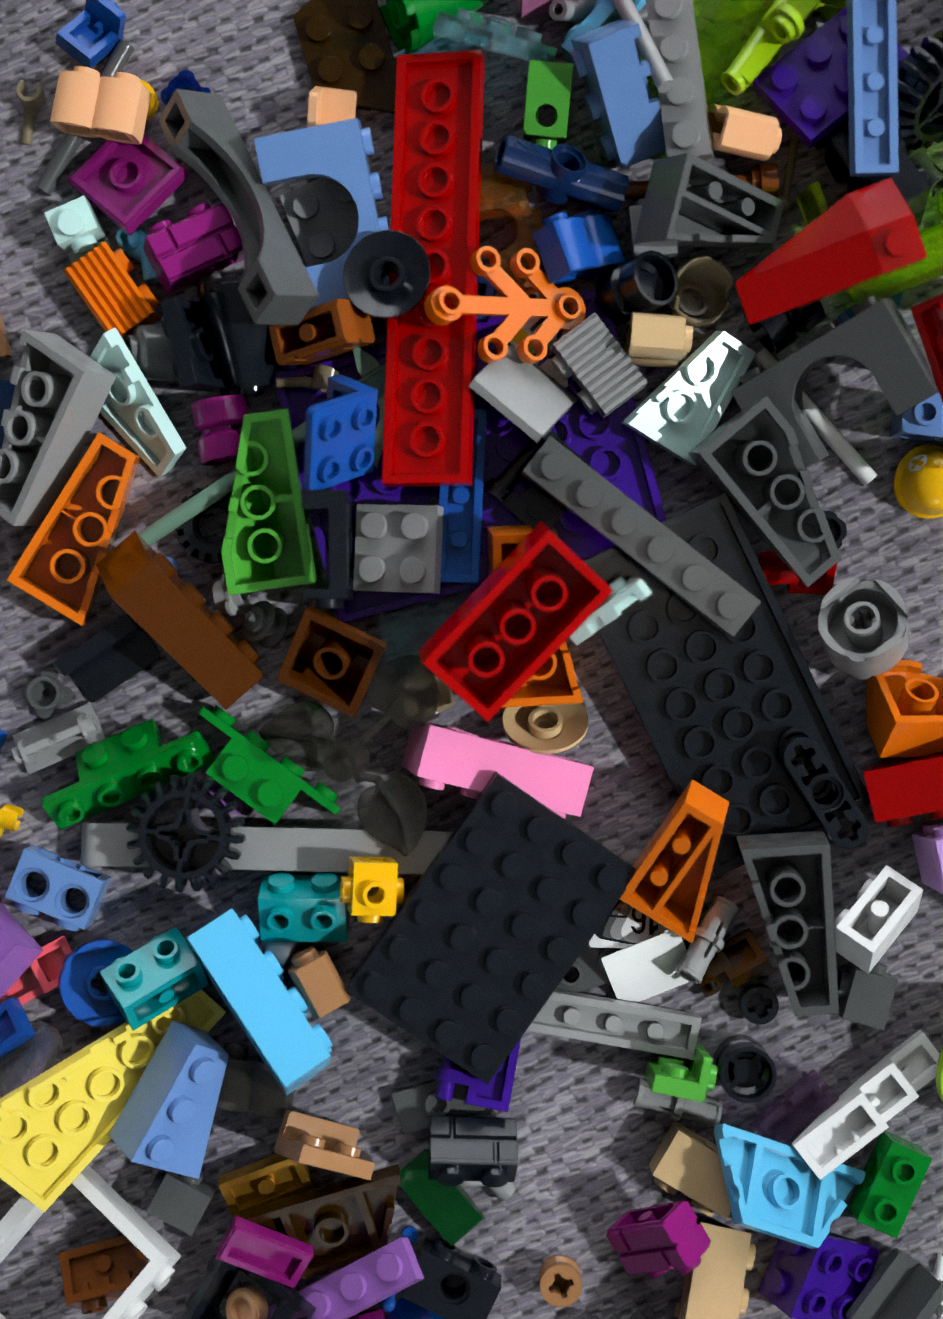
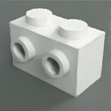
M886 865L875 880L869 878L857 895L856 899L858 901L850 911L844 909L835 920L836 952L869 974L918 912L924 889Z

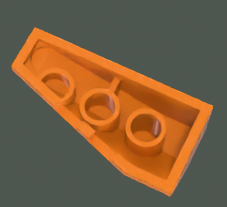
M900 660L889 671L866 679V727L880 758L922 757L943 752V678L920 673L922 670L921 662Z

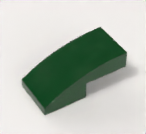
M424 1149L400 1170V1186L451 1246H454L485 1219V1216L461 1186H444L438 1180H428V1149Z

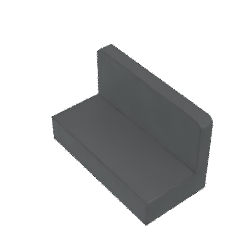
M894 1248L846 1312L845 1316L848 1319H929L943 1301V1281L925 1264L902 1250Z

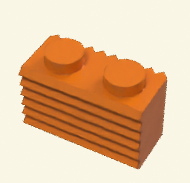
M102 242L98 247L87 252L85 256L80 257L78 261L66 267L63 272L104 331L107 332L116 327L125 342L126 335H132L135 327L138 325H152L161 319L154 309L160 302L145 282L138 286L130 272L136 268L123 249L120 247L114 251L106 242Z

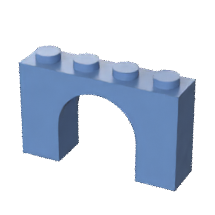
M354 118L253 138L262 183L266 186L321 177L340 183L352 195L357 206L359 222L353 243L339 258L328 263L305 267L319 295L311 308L335 299L350 300L343 282L344 265L350 251L364 237L378 231L390 230L387 216L379 218L376 200L383 199L379 173H370L367 156L375 154L370 127L362 129L360 120ZM389 274L385 276L383 281L384 285L389 286Z

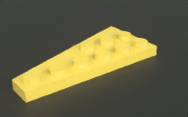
M201 989L134 1031L125 1022L0 1098V1178L45 1212L112 1139L109 1134L171 1021L173 1020L208 1033L226 1011Z

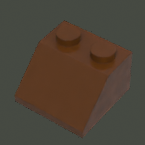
M308 605L276 680L354 718L367 698L382 665L387 643Z

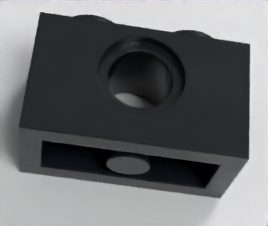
M425 1238L416 1255L424 1279L403 1289L401 1297L445 1319H487L502 1288L501 1274L497 1273V1267L482 1257H474L472 1261L458 1254L459 1249L455 1245L451 1246L445 1239L436 1238L435 1242ZM456 1274L461 1276L465 1282L460 1287L451 1288L445 1285L442 1280L448 1275Z

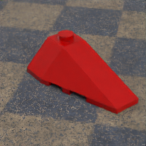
M888 178L845 195L735 282L734 285L749 326L917 265L927 258V254L911 209L892 178Z

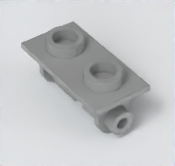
M90 702L12 735L16 747L12 748V754L18 764L24 763L29 775L72 757L76 751L104 740L106 737Z

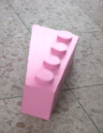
M425 719L413 722L401 764L402 767L420 777L418 784L437 790H444L445 783L461 787L460 795L473 799L478 797L495 771H497L564 819L566 814L581 817L594 769L593 766L584 762L554 754L533 753L510 742L492 737L481 738L477 734L451 726L442 728Z

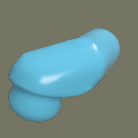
M120 228L116 234L117 245L126 254L141 263L143 281L147 285L161 284L144 253V239L148 234L137 228L129 235Z

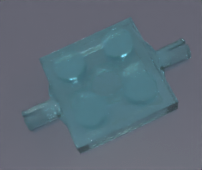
M458 8L457 15L439 11L438 17L433 24V33L437 37L453 40L457 44L467 42L488 51L524 60L554 62L557 48L541 42L543 34L520 26L514 32L516 23L491 16L490 19L485 18V21L482 22L484 15L463 8Z

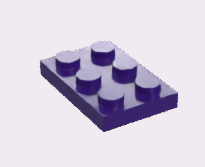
M847 6L753 81V90L809 148L849 118ZM897 42L898 68L900 66L899 60L904 61L909 53Z

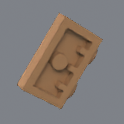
M292 1110L285 1112L274 1147V1153L299 1163L366 1180H371L375 1166L374 1162L360 1158L362 1149L356 1147L360 1133L359 1129Z

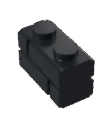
M430 1116L428 1129V1180H438L444 1186H458L464 1181H482L483 1185L492 1188L501 1187L507 1184V1182L515 1181L518 1167L516 1118Z

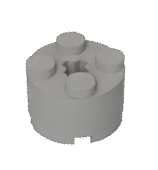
M860 578L848 579L834 586L823 598L818 616V629L824 652L836 668L852 675L856 679L864 680L885 673L899 663L910 644L909 626L905 603L901 595L891 585L876 579L874 581H860Z

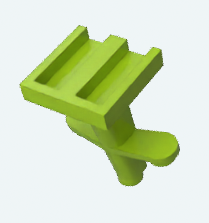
M775 0L730 67L721 75L725 88L733 95L743 94L754 79L778 61L781 48L786 43L796 40L801 36L804 31V22L814 10L817 9L829 21L847 6V0Z

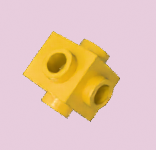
M349 856L348 877H341L340 903H347V910L352 916H357V921L381 923L384 921V916H396V904H402L404 899L403 878H397L398 863L392 857ZM376 887L374 892L367 894L370 888Z

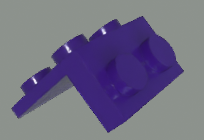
M830 1235L826 1236L819 1248H806L779 1239L758 1292L790 1318L848 1319L845 1316L846 1312L863 1291L873 1274L879 1251L871 1244Z

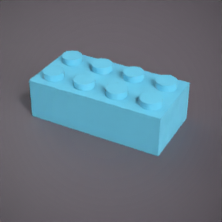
M231 908L187 937L191 949L200 960L204 972L287 1096L330 1065L331 1055L329 1053L332 1051L331 1047L333 1044L319 1024L311 1027L305 1018L308 1015L306 1011L308 1007L296 988L292 987L287 991L281 982L284 980L282 975L284 971L272 952L269 950L263 954L259 949L258 945L261 944L258 939L259 933L246 914L239 918L233 908Z

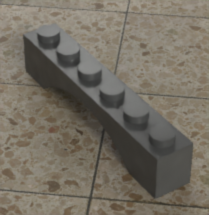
M176 89L158 121L173 153L190 165L211 186L225 204L236 224L244 252L243 277L238 290L254 324L299 325L319 295L265 185L262 183V179L221 95Z
M550 436L522 471L521 475L626 553L725 635L734 637L761 603L749 591Z

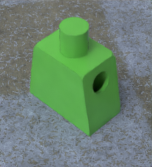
M529 60L523 140L531 141V143L551 150L557 144L566 143L573 63ZM544 104H550L555 108L553 125L549 127H544L538 123L540 106Z

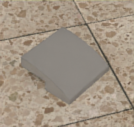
M512 344L508 346L505 357L495 363H489L469 385V387L537 443L549 433L557 421L578 400L537 364H525L518 357L517 348Z

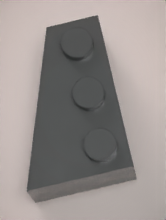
M688 152L656 159L653 162L633 245L741 249L774 244L785 202Z

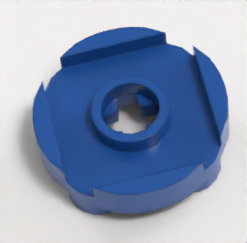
M95 939L81 944L65 957L58 977V991L63 1005L76 1019L95 1027L112 1026L125 1020L108 991L105 994H100L97 988H91V980L96 979L97 973L110 966L117 958L132 953L133 951L128 946L112 939Z

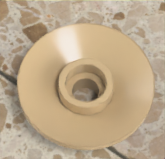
M582 703L506 707L503 712L502 725L506 736L516 746L530 750L533 753L554 754L574 747L584 738L588 730V713Z

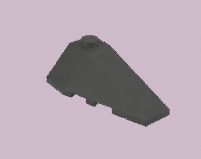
M765 395L720 425L688 454L720 493L726 492L732 506L804 586L809 587L840 561L841 557L825 513L820 509L811 484L813 481L809 470L805 468L797 446L799 442L794 429L767 395Z

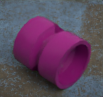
M226 395L193 402L190 406L194 428L202 432V436L196 441L200 464L213 466L237 461L244 415L249 414L246 397L243 395Z

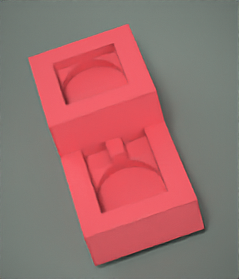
M65 935L41 947L43 951L0 999L1 1003L10 997L19 998L21 1005L58 987V977L63 961L70 952H73Z

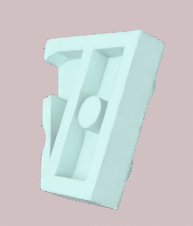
M620 576L611 582L609 586L613 592L569 637L570 640L577 646L618 618L621 612L637 599L641 602L651 595V590L642 578L631 577L626 581L623 576Z

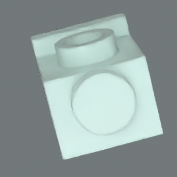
M85 196L44 212L57 244L68 254L72 263L78 261L80 257L85 256L87 252L92 251L93 248L98 247L102 242H106L111 247L94 206Z

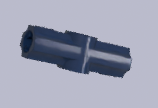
M507 135L502 138L494 161V173L535 186L540 196L555 204H564L572 198L611 212H618L624 202L629 186L627 175L587 162V158L580 150L568 144H557L551 150Z

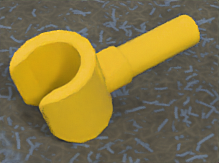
M6 804L0 809V838L3 835L4 829L13 832L19 829L21 821L17 819L18 816L22 817L24 809L10 804Z

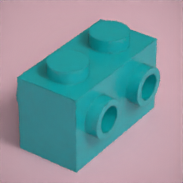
M280 872L273 875H262L258 894L261 942H347L350 913L346 908L347 903H340L341 877H348V874L335 875L330 872H321L315 875H291Z
M177 927L164 934L156 935L144 946L127 956L117 958L110 966L100 971L110 997L133 1031L209 985L200 960Z

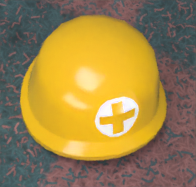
M925 444L915 447L901 459L896 468L893 481L895 497L899 504L914 516L924 519H934L943 516L942 446Z

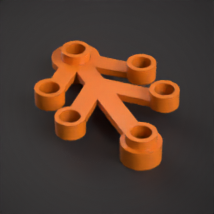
M483 246L471 255L470 266L474 273L484 276L503 297L462 295L451 286H441L427 296L424 304L426 315L433 323L441 326L452 323L461 315L507 316L492 334L484 337L478 343V355L486 363H495L505 357L508 351L507 344L530 317L545 318L536 332L521 340L517 346V354L520 360L525 364H534L546 356L547 344L559 330L571 331L584 321L586 315L585 303L575 290L568 287L557 288L554 284H550L548 277L539 269L540 259L537 253L532 249L524 248L511 257L510 269L518 278H525L542 297V299L530 298L500 267L501 260L497 250L491 246ZM481 255L488 258L489 268L482 264ZM521 257L527 260L529 270L521 265ZM444 296L450 300L453 310L445 306ZM563 302L569 308L570 314L564 310ZM488 342H492L496 346V355L489 351ZM528 343L536 348V356L531 355L528 351Z

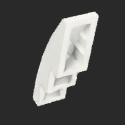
M921 1030L917 1031L882 1058L828 1106L792 1142V1145L819 1180L889 1128L886 1122L920 1097L917 1091L936 1077L940 1053Z

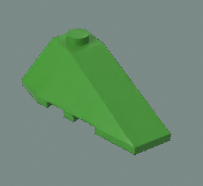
M289 409L246 414L243 418L236 471L221 551L228 595L311 584L317 580L307 512L302 509L303 489Z

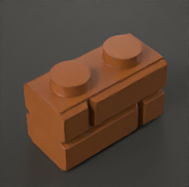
M335 299L310 308L299 325L269 324L275 358L279 365H309L354 350L355 347L372 344L375 339L370 315L359 310L349 299Z

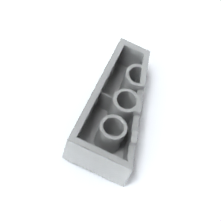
M22 329L19 344L23 345L24 349L20 366H14L10 381L11 384L15 385L10 410L4 409L1 421L5 435L2 448L0 449V516L13 526H40L68 482L116 379V375L57 334Z

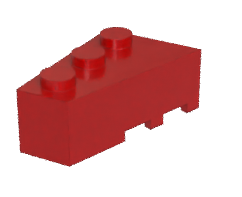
M943 752L867 767L863 772L875 823L887 821L888 827H897L914 822L913 816L930 813L931 819L943 818Z

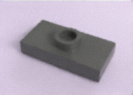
M434 1079L395 1089L391 1093L403 1134L428 1128L430 1116L467 1117L485 1112V1108L464 1104L467 1086L455 1084L452 1101L435 1098L438 1081Z

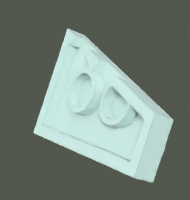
M115 327L103 333L90 356L94 361L116 375V379L100 413L160 478L174 467L186 450V446Z
M715 331L622 423L686 464L695 466V461L688 453L715 430L733 397L731 391L739 386L741 382L739 377L746 373L756 352L725 331Z

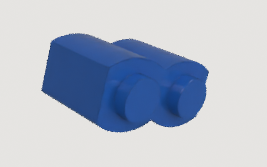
M595 209L582 211L569 218L566 212L554 214L542 221L543 228L533 233L550 284L596 278L603 275L606 271L626 263L610 214H596Z

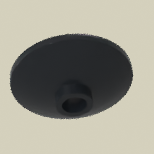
M395 230L378 231L360 240L350 251L343 270L344 287L353 304L365 314L383 319L404 315L415 308L424 298L431 279L430 262L423 247L413 237ZM389 273H396L397 281L390 286L384 285L385 276Z

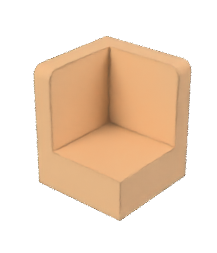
M315 86L309 92L307 128L356 118V91Z

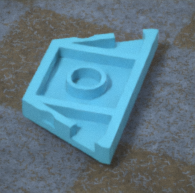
M724 1123L717 1124L714 1127L715 1140L734 1224L806 1248H819L830 1232L831 1223L839 1218L846 1208L847 1204L844 1200L854 1185H860L863 1182L866 1172L840 1164L819 1180L794 1147Z

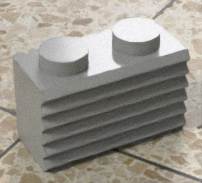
M595 312L552 345V351L555 356L550 360L553 366L565 380L572 376L581 388V391L577 393V397L591 415L598 411L604 419L645 388L647 384L645 377L642 376L630 357L621 348L620 344Z

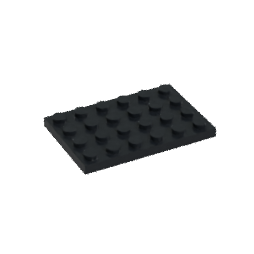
M495 771L396 912V916L392 917L345 984V991L475 1077L489 1084L625 892L626 886L634 875L636 868Z

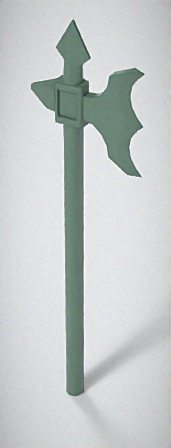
M355 347L353 354L357 372L361 377L357 381L378 390L377 403L380 408V421L375 429L374 465L377 468L383 451L386 362L380 365L375 357L361 348ZM306 421L292 430L295 449L305 443ZM236 468L138 534L151 546L232 492Z

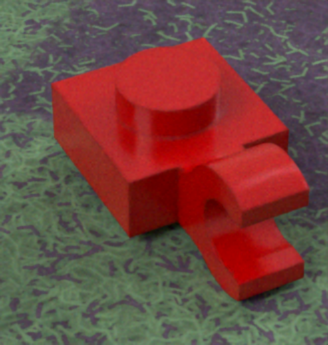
M763 551L759 554V564L769 585L785 583L787 584L788 593L827 594L833 587L837 563L813 584L805 587L775 552Z

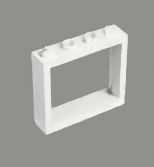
M87 1165L74 1179L72 1184L150 1260L102 1319H139L147 1308V1305L144 1303L145 1299L154 1289L160 1291L170 1282L169 1278L175 1272L172 1267L181 1258V1255L106 1181ZM23 1195L0 1221V1263L44 1213ZM0 1313V1319H6V1318Z

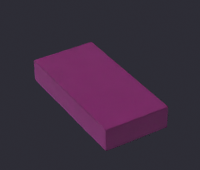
M239 1216L234 1217L216 1250V1259L293 1289L314 1256V1246Z

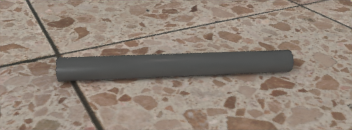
M119 39L100 72V77H114L116 72H122L134 48L129 43ZM65 134L35 186L38 190L51 196L84 137Z

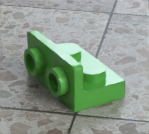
M696 1045L694 1060L690 1059L689 1068L683 1066V1060L666 1055H659L658 1062L647 1060L644 1078L652 1092L704 1102L706 1091L714 1090L717 1078V1065L712 1064V1057L703 1045Z

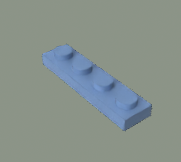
M847 0L850 177L893 176L899 173L896 0Z

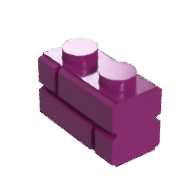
M209 203L200 204L186 214V219L172 224L171 220H164L148 230L149 235L145 236L144 253L167 294L244 259L242 240L225 204L220 203L213 207Z
M688 1201L628 1210L607 1230L606 1235L615 1252H620L619 1259L628 1275L648 1273L650 1278L659 1277L668 1270L677 1269L679 1274H686L694 1270L701 1263L700 1257L710 1247L711 1242L703 1226L696 1223L698 1218Z

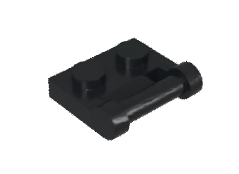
M552 430L538 443L531 439L498 478L494 479L492 477L484 486L485 490L524 525H531L533 529L540 521L551 529L567 511L566 508L533 483L519 499H516L509 492L522 477V471L550 436L591 467Z

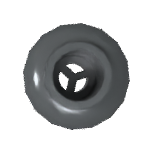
M138 325L135 327L132 335H126L125 344L146 380L176 379L172 369L174 356L171 343L166 337L162 325Z

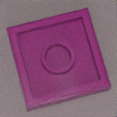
M143 135L142 144H126L107 140L67 180L73 189L82 196H85L91 204L127 234L131 235L189 177V174L183 165L147 136Z

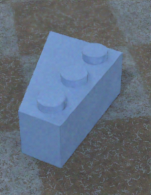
M173 1020L171 1021L109 1134L131 1162L199 1179L229 1054L206 1031Z

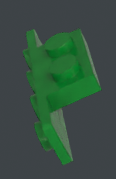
M216 705L212 711L202 706L197 712L231 738L206 771V774L273 824H277L301 790L335 815L342 809L335 803L340 797L320 781L315 787L304 781L300 777L305 770L286 756L280 762L267 753L271 746L269 743L251 730L246 737L232 727L237 720Z
M152 718L76 751L75 756L80 782L43 797L42 807L60 829H64L134 799L145 791L150 792L154 790L153 784L161 780L168 784L170 776L177 774L182 778L208 767L215 761V757L198 731L163 745L160 729Z

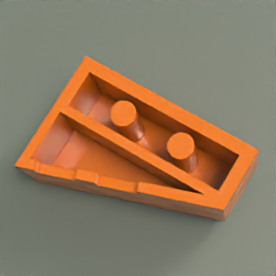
M692 779L633 864L636 871L627 884L625 892L620 897V900L692 944L729 801Z

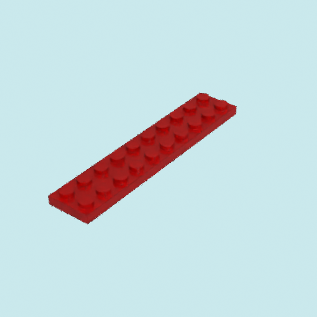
M482 50L397 55L391 230L406 233L420 243L430 262L431 279L424 298L415 308L404 315L388 318L382 463V484L386 487L472 486L475 391L469 385L475 378L477 315H461L452 323L441 326L433 323L427 317L424 304L427 296L441 286H451L462 295L478 296V275L474 273L470 266V258L479 249L485 76V56ZM389 273L390 286L397 281L396 273ZM444 296L445 306L453 310L450 300Z

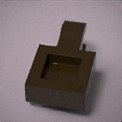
M750 928L724 941L725 944L721 952L715 953L717 958L710 962L701 984H698L705 998L717 993L728 979L733 987L737 988L772 969L768 958Z

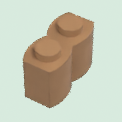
M311 944L290 956L292 963L286 970L306 1003L313 1019H319L351 1000L350 994L345 991V984L323 947L316 950Z

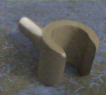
M21 80L16 86V93L24 107L21 144L32 145L34 120L37 110L45 103V93L38 82L36 94L32 97H25L27 86L24 80Z
M316 364L313 377L276 378L277 388L304 387L327 393V378L338 375L339 372L335 371L333 367Z

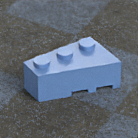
M618 19L570 39L574 51L569 53L570 62L573 63V70L577 78L583 77L589 93L583 96L591 119H598L603 135L598 137V143L603 157L607 162L612 160L615 166L624 169L665 152L666 145L659 102L657 98H653L647 77L652 75L649 62L647 60L641 61L634 39L642 36L639 23Z

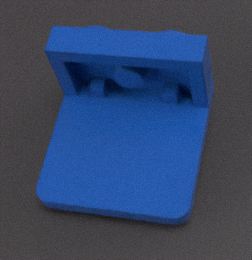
M342 374L327 378V401L311 406L306 413L304 487L307 490H323L373 472L377 389Z

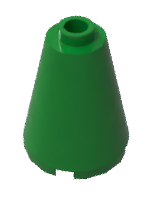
M385 0L386 4L380 6L379 9L395 46L398 49L406 47L404 54H411L492 0Z

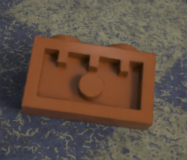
M125 1235L59 1253L66 1306L81 1309L82 1314H92L106 1310L108 1308L107 1302L119 1299L150 1260Z

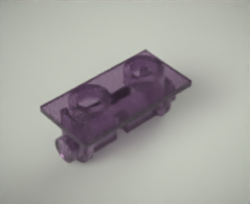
M815 1069L811 1070L808 1074L803 1071L801 1073L803 1076L784 1092L785 1095L779 1100L775 1099L758 1115L754 1113L752 1115L754 1120L748 1125L756 1135L786 1145L838 1101L839 1098Z

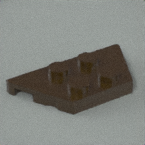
M310 0L293 16L313 87L320 86L353 90L357 93L356 109L365 111L376 110L395 114L396 63L377 0Z
M396 1164L373 1171L371 1180L352 1177L239 1211V1217L314 1246V1256L301 1276L303 1279L346 1267L387 1245L389 1225L392 1223L395 1210L394 1201L397 1186H400L401 1181L400 1168Z

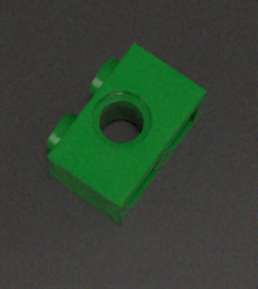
M886 1130L879 1134L863 1170L866 1172L865 1179L860 1185L856 1186L847 1206L855 1219L862 1224L897 1239L932 1158L921 1146Z

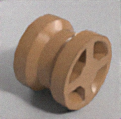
M554 1255L546 1259L541 1265L539 1285L544 1300L552 1306L561 1308L570 1306L580 1297L582 1291L580 1268L576 1261L569 1256Z

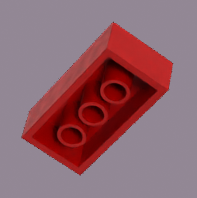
M540 521L419 649L421 661L488 722L605 601L613 590L605 580Z

